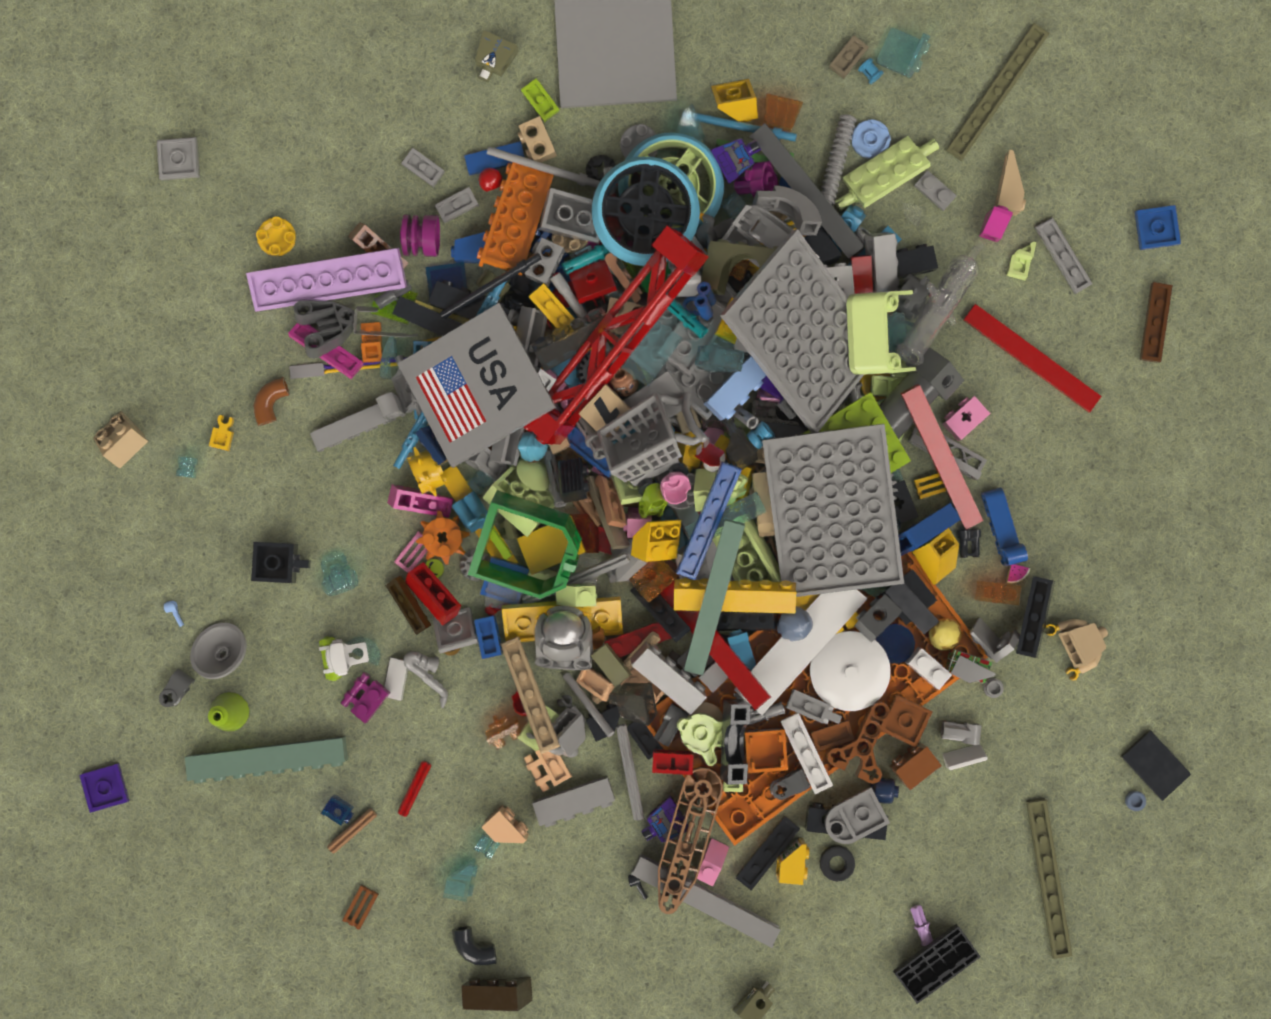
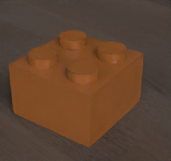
M921 742L918 743L917 747L910 745L907 748L908 752L903 756H896L892 759V764L889 766L909 790L913 789L942 766L929 748Z

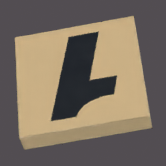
M605 385L582 409L579 415L597 432L631 408L608 385ZM618 426L614 430L618 432L621 428ZM609 432L605 436L608 438L612 434Z

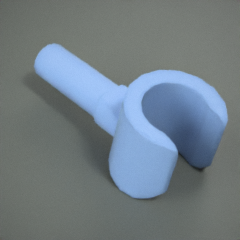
M175 601L164 603L165 612H172L179 627L183 626L184 623L178 614L177 603Z

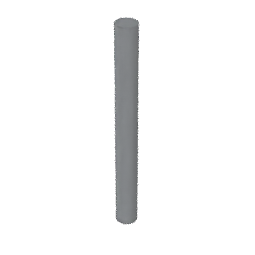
M569 672L564 674L563 678L605 734L611 737L615 732Z

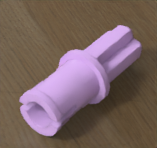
M915 905L910 909L915 922L914 928L918 931L922 946H927L933 941L929 929L930 923L926 920L922 906Z

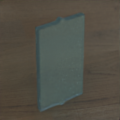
M657 321L629 356L622 369L631 374L634 380L638 379L649 387L683 338L672 331L670 326L666 327Z

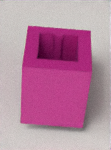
M994 206L985 216L979 237L994 242L1001 240L1013 212L1008 211V208L1004 206Z

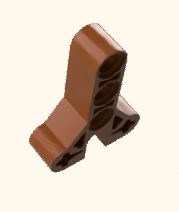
M877 701L869 706L854 737L855 740L828 748L825 753L827 761L845 771L850 759L858 756L860 764L855 775L868 783L874 784L879 782L882 772L876 765L873 748L889 716L890 710L888 705L882 701ZM878 705H882L884 712L877 716L874 710ZM873 723L875 731L869 734L866 732V726ZM862 741L866 742V749L858 751V744ZM837 751H838V754L840 755V757H841L842 759H840V758H839V759H838V758H835V759L833 760V757L831 756V754H832V753L836 754ZM865 770H873L876 774L875 776L871 775L869 778V775Z

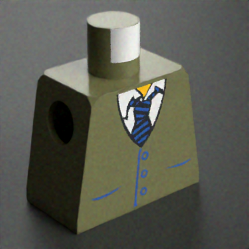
M484 30L475 58L476 65L482 68L478 78L489 82L493 73L502 77L518 54V46Z
M768 982L760 990L753 987L733 1008V1011L741 1019H762L773 1005L768 998L773 994L775 988Z

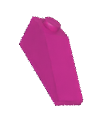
M391 484L387 503L394 509L437 516V511H441L444 517L449 518L453 498L438 494L434 496L430 492L422 494L419 489Z

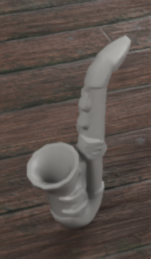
M418 651L408 652L404 656V665L409 671H412L423 682L440 694V704L444 708L448 699V692L437 679H433L434 676L428 673V670L432 673L436 672L439 665V657H428Z

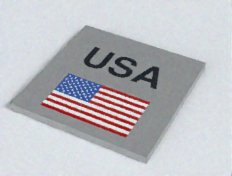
M500 303L398 363L449 464L453 468L556 408Z

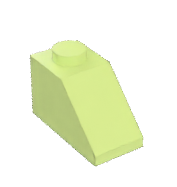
M705 468L696 469L693 491L695 511L702 510L717 471L710 472Z
M596 583L567 584L566 588L556 592V604L572 607L596 606Z

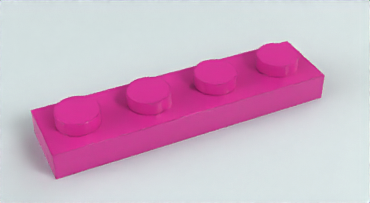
M297 323L289 331L288 335L305 347V337L319 331L309 324L299 325ZM341 346L319 357L350 379L364 366L361 360Z

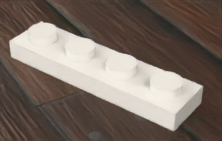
M799 713L781 720L780 722L785 729V733L813 792L817 794L833 786Z

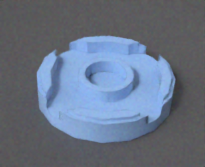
M874 119L859 123L853 130L852 147L861 157L872 159L888 149L891 140L887 127L880 121Z

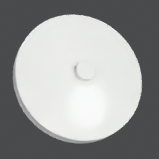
M842 631L835 634L811 661L810 677L815 691L824 702L839 710L857 711L873 705L882 697L890 680V663L886 652L876 640L871 643L861 632Z

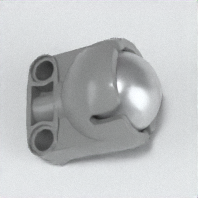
M555 606L547 611V616L543 613L538 618L534 628L535 664L539 667L551 669H590L593 659L591 657L593 654L592 626L588 618L584 617L583 612L571 606Z

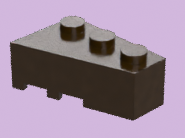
M475 977L468 979L466 983L461 985L463 1010L519 1011L532 1001L531 977L490 978L487 980H480V978Z

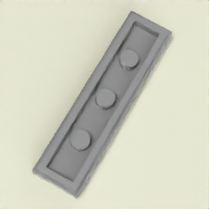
M1053 217L1035 227L1073 293L1077 294L1092 285L1093 283Z

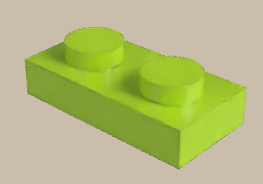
M537 78L521 89L522 94L544 123L560 111Z

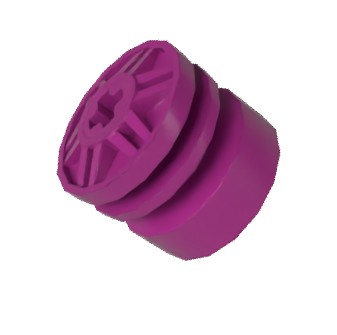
M409 214L403 215L400 227V243L404 256H410L411 248L413 256H418L419 249L422 248L425 257H438L440 250V221L438 215H425L422 224H420L418 215H413L412 222Z

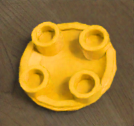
M273 217L262 223L256 232L259 246L264 252L272 256H283L294 247L296 232L292 224L287 220Z

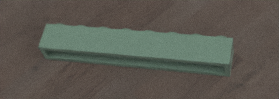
M346 736L189 755L185 757L187 781L194 780V783H203L208 778H213L214 781L225 780L226 776H233V779L244 778L245 774L253 773V776L265 775L266 771L279 774L284 773V769L292 768V772L302 771L307 766H311L312 769L324 768V764H331V767L342 766L343 762L348 760Z

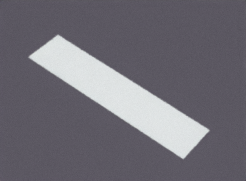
M858 590L820 594L806 610L813 621V628L807 637L799 641H790L781 637L751 670L753 675L772 696L756 710L759 714L763 715L867 600ZM736 687L734 691H736L746 702H748Z

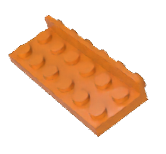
M514 162L507 165L505 174L508 177L507 180H502L500 191L503 192L501 197L497 196L494 207L497 210L495 214L491 213L488 223L491 225L490 231H485L483 241L486 243L484 248L480 247L477 259H480L479 266L481 267L485 263L508 271L515 267L517 262L527 259L544 208L547 192L554 177L553 174Z

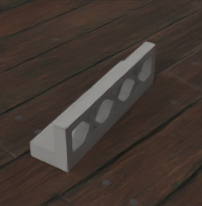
M915 426L907 442L928 453L922 438L916 435L918 430ZM944 435L947 444L953 445V447H949L950 449L958 448L962 452V459L954 457L960 472L973 480H978L987 460ZM975 458L979 460L978 468L975 469L968 465L967 459Z

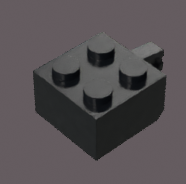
M253 542L251 581L296 583V573H300V568H311V560H300L301 555H298V544Z

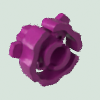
M770 161L754 163L752 170H745V177H737L734 181V189L737 195L752 194L754 198L757 191H772L774 185L779 186L777 174Z

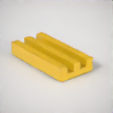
M938 473L914 481L919 499L946 492L945 488L925 494L921 492L922 490L943 484L942 481H938L922 487L919 485L921 482L938 478Z

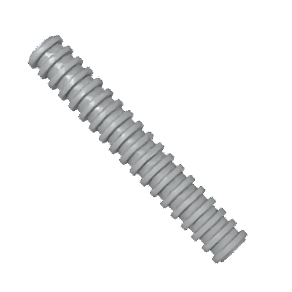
M847 114L840 115L839 117L841 121L838 122L839 127L836 129V138L833 140L835 144L832 145L833 150L830 151L831 156H829L830 162L827 163L828 168L825 170L827 173L824 174L825 179L822 182L824 185L821 186L822 194L831 205L835 204L834 199L837 197L835 193L838 192L837 187L840 185L838 182L841 181L840 176L843 174L841 170L844 169L843 164L846 163V152L849 151L848 147L851 144L849 141L852 140L851 135L854 132L852 129L855 128L854 123L857 121L855 117Z

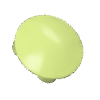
M522 459L517 464L516 473L523 489L527 491L530 489L535 491L548 490L550 482L546 466L542 462L529 463Z

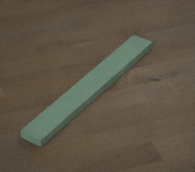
M728 519L724 521L684 671L702 676L704 674L745 528L744 523Z

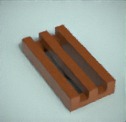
M361 885L342 921L360 930L379 894ZM365 891L366 894L364 895L358 909L356 910L353 918L350 919L349 916L354 906L356 905L361 893ZM369 895H373L359 923L355 922Z

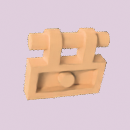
M537 750L535 752L538 759L533 760L531 754L524 757L528 771L531 770L536 779L534 782L537 787L541 788L542 792L550 789L546 783L547 781L551 780L553 785L556 786L572 777L561 755L558 756L549 751L541 754L540 750ZM541 764L547 772L544 776H542L537 767Z

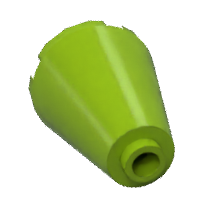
M232 692L223 693L212 702L208 713V720L220 730L227 732L236 731L248 720L249 707L246 700L239 694Z

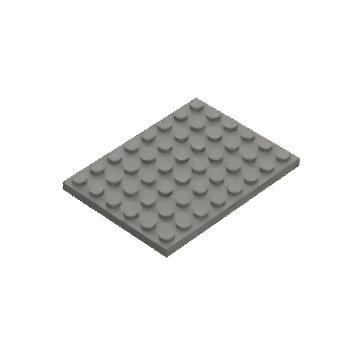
M795 229L790 232L720 316L809 431L816 433L819 432L864 374H853L849 368L846 306L848 298L799 230Z
M885 424L762 440L781 581L796 582V597L904 584Z

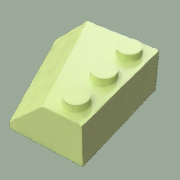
M512 465L495 481L483 497L490 504L496 490L552 509L555 507L553 497L548 490L535 491L530 489L527 491L521 487V481L517 476L515 465ZM501 509L498 511L526 537L540 524L539 522Z

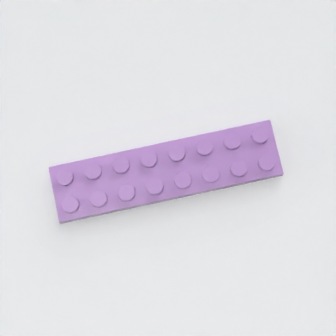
M399 248L246 273L255 312L294 306L300 300L326 301L407 287Z

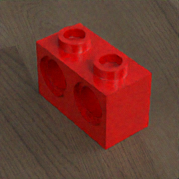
M654 749L652 773L693 775L694 752Z

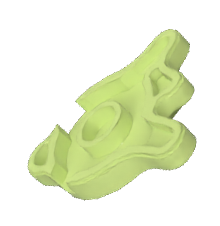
M696 713L687 718H680L677 722V728L680 731L683 744L692 752L701 754L707 765L713 766L716 764L717 758L714 749L722 745L723 720L714 719L705 713Z

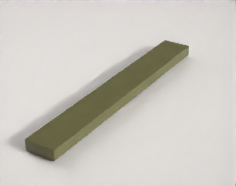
M1035 23L1032 24L946 149L949 154L962 162L1050 33Z
M1047 799L1026 801L1052 959L1070 957L1073 955Z

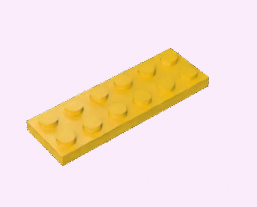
M620 596L596 598V606L575 607L583 612L584 617L588 618L592 630L601 626L604 629L605 636L623 635ZM556 601L502 605L505 642L518 636L521 642L535 641L534 628L538 618L543 613L547 616V611L550 608L561 605H557Z

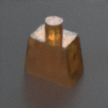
M767 93L764 107V123L771 129L776 127L791 133L803 102Z

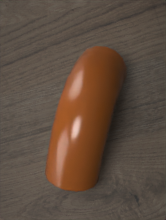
M284 377L263 385L256 394L253 407L258 426L277 421L273 411L274 403L276 400L290 395Z

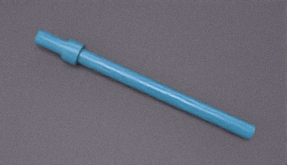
M685 110L682 113V118L751 133H754L761 127ZM776 127L771 129L779 140L796 141L797 134L782 131L781 128Z

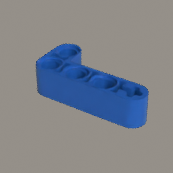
M999 487L982 492L981 497L985 511L991 521L989 523L993 536L995 535L996 548L998 554H1001L1002 560H1000L1003 566H1010L1027 561L1028 554L1024 544L1019 543L1003 489Z

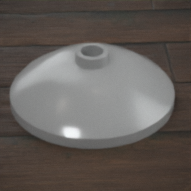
M218 623L206 628L196 638L191 649L190 660L193 669L207 679H219L232 673L241 664L246 653L247 642L244 633L237 626L230 623Z

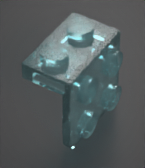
M890 29L876 60L877 64L911 79L914 72L918 73L923 62L920 61L922 54L926 55L931 44L928 43L930 36L923 33L921 38L918 39L898 29Z

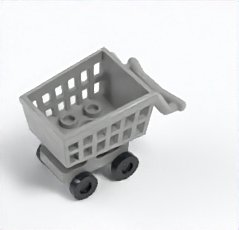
M657 391L597 431L611 474L623 482L630 481L633 486H637L638 492L642 496L647 486L656 483L651 478L667 470L668 474L670 472H682L688 475L687 466L684 463H680L678 459L682 455L677 442L693 446L699 442H706L708 439L704 432L695 424L690 411L691 394L689 392H685L680 398H674L659 394ZM657 402L658 407L653 410L650 405ZM663 403L672 406L682 405V413L687 426L696 437L692 438L679 433L674 434ZM647 408L649 413L643 415L641 411ZM661 412L662 418L657 419L656 415ZM638 414L640 418L634 421L632 417ZM652 418L654 422L648 424L647 420ZM629 420L631 424L625 427L623 423ZM643 423L645 427L640 429L638 426ZM619 426L621 430L616 432L614 429ZM635 429V433L631 434L629 432L630 430ZM610 432L612 435L607 438L605 435ZM626 434V435H627L626 438L622 439V438L620 437V436ZM617 439L618 442L614 444L612 441Z

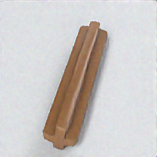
M372 808L368 809L327 846L330 852L336 853L377 816L376 812Z

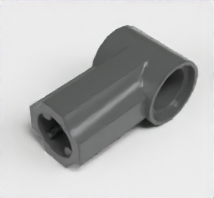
M671 704L663 717L664 720L654 739L669 747L678 731V720L680 718H687L689 713Z

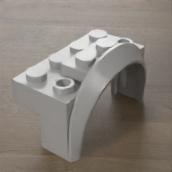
M746 205L722 239L732 244H736L737 241L744 242L748 246L760 244L758 242L760 241L766 247L773 249V246H779L793 229L766 209L758 205ZM758 220H760V222L757 224V226H756V227L754 228V230L751 232V229L753 228V226L756 224V222H757ZM748 259L759 267L757 260Z

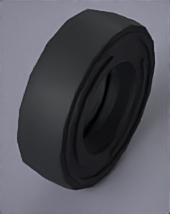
M840 845L831 846L821 854L819 861L820 869L829 880L835 882L844 881L854 872L855 859L846 847ZM835 856H840L845 861V865L840 871H835L830 867V860Z

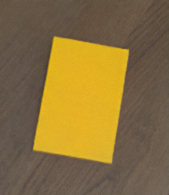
M548 525L533 531L528 537L524 535L517 538L531 575L560 564L568 544L562 530ZM582 540L578 555L586 553Z

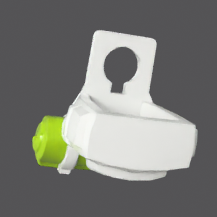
M326 636L319 641V651L322 654L323 673L326 680L336 681L348 674L349 668L352 665L369 661L365 642L347 645L341 639ZM355 648H360L363 650V657L361 659H354L349 657V653H352Z

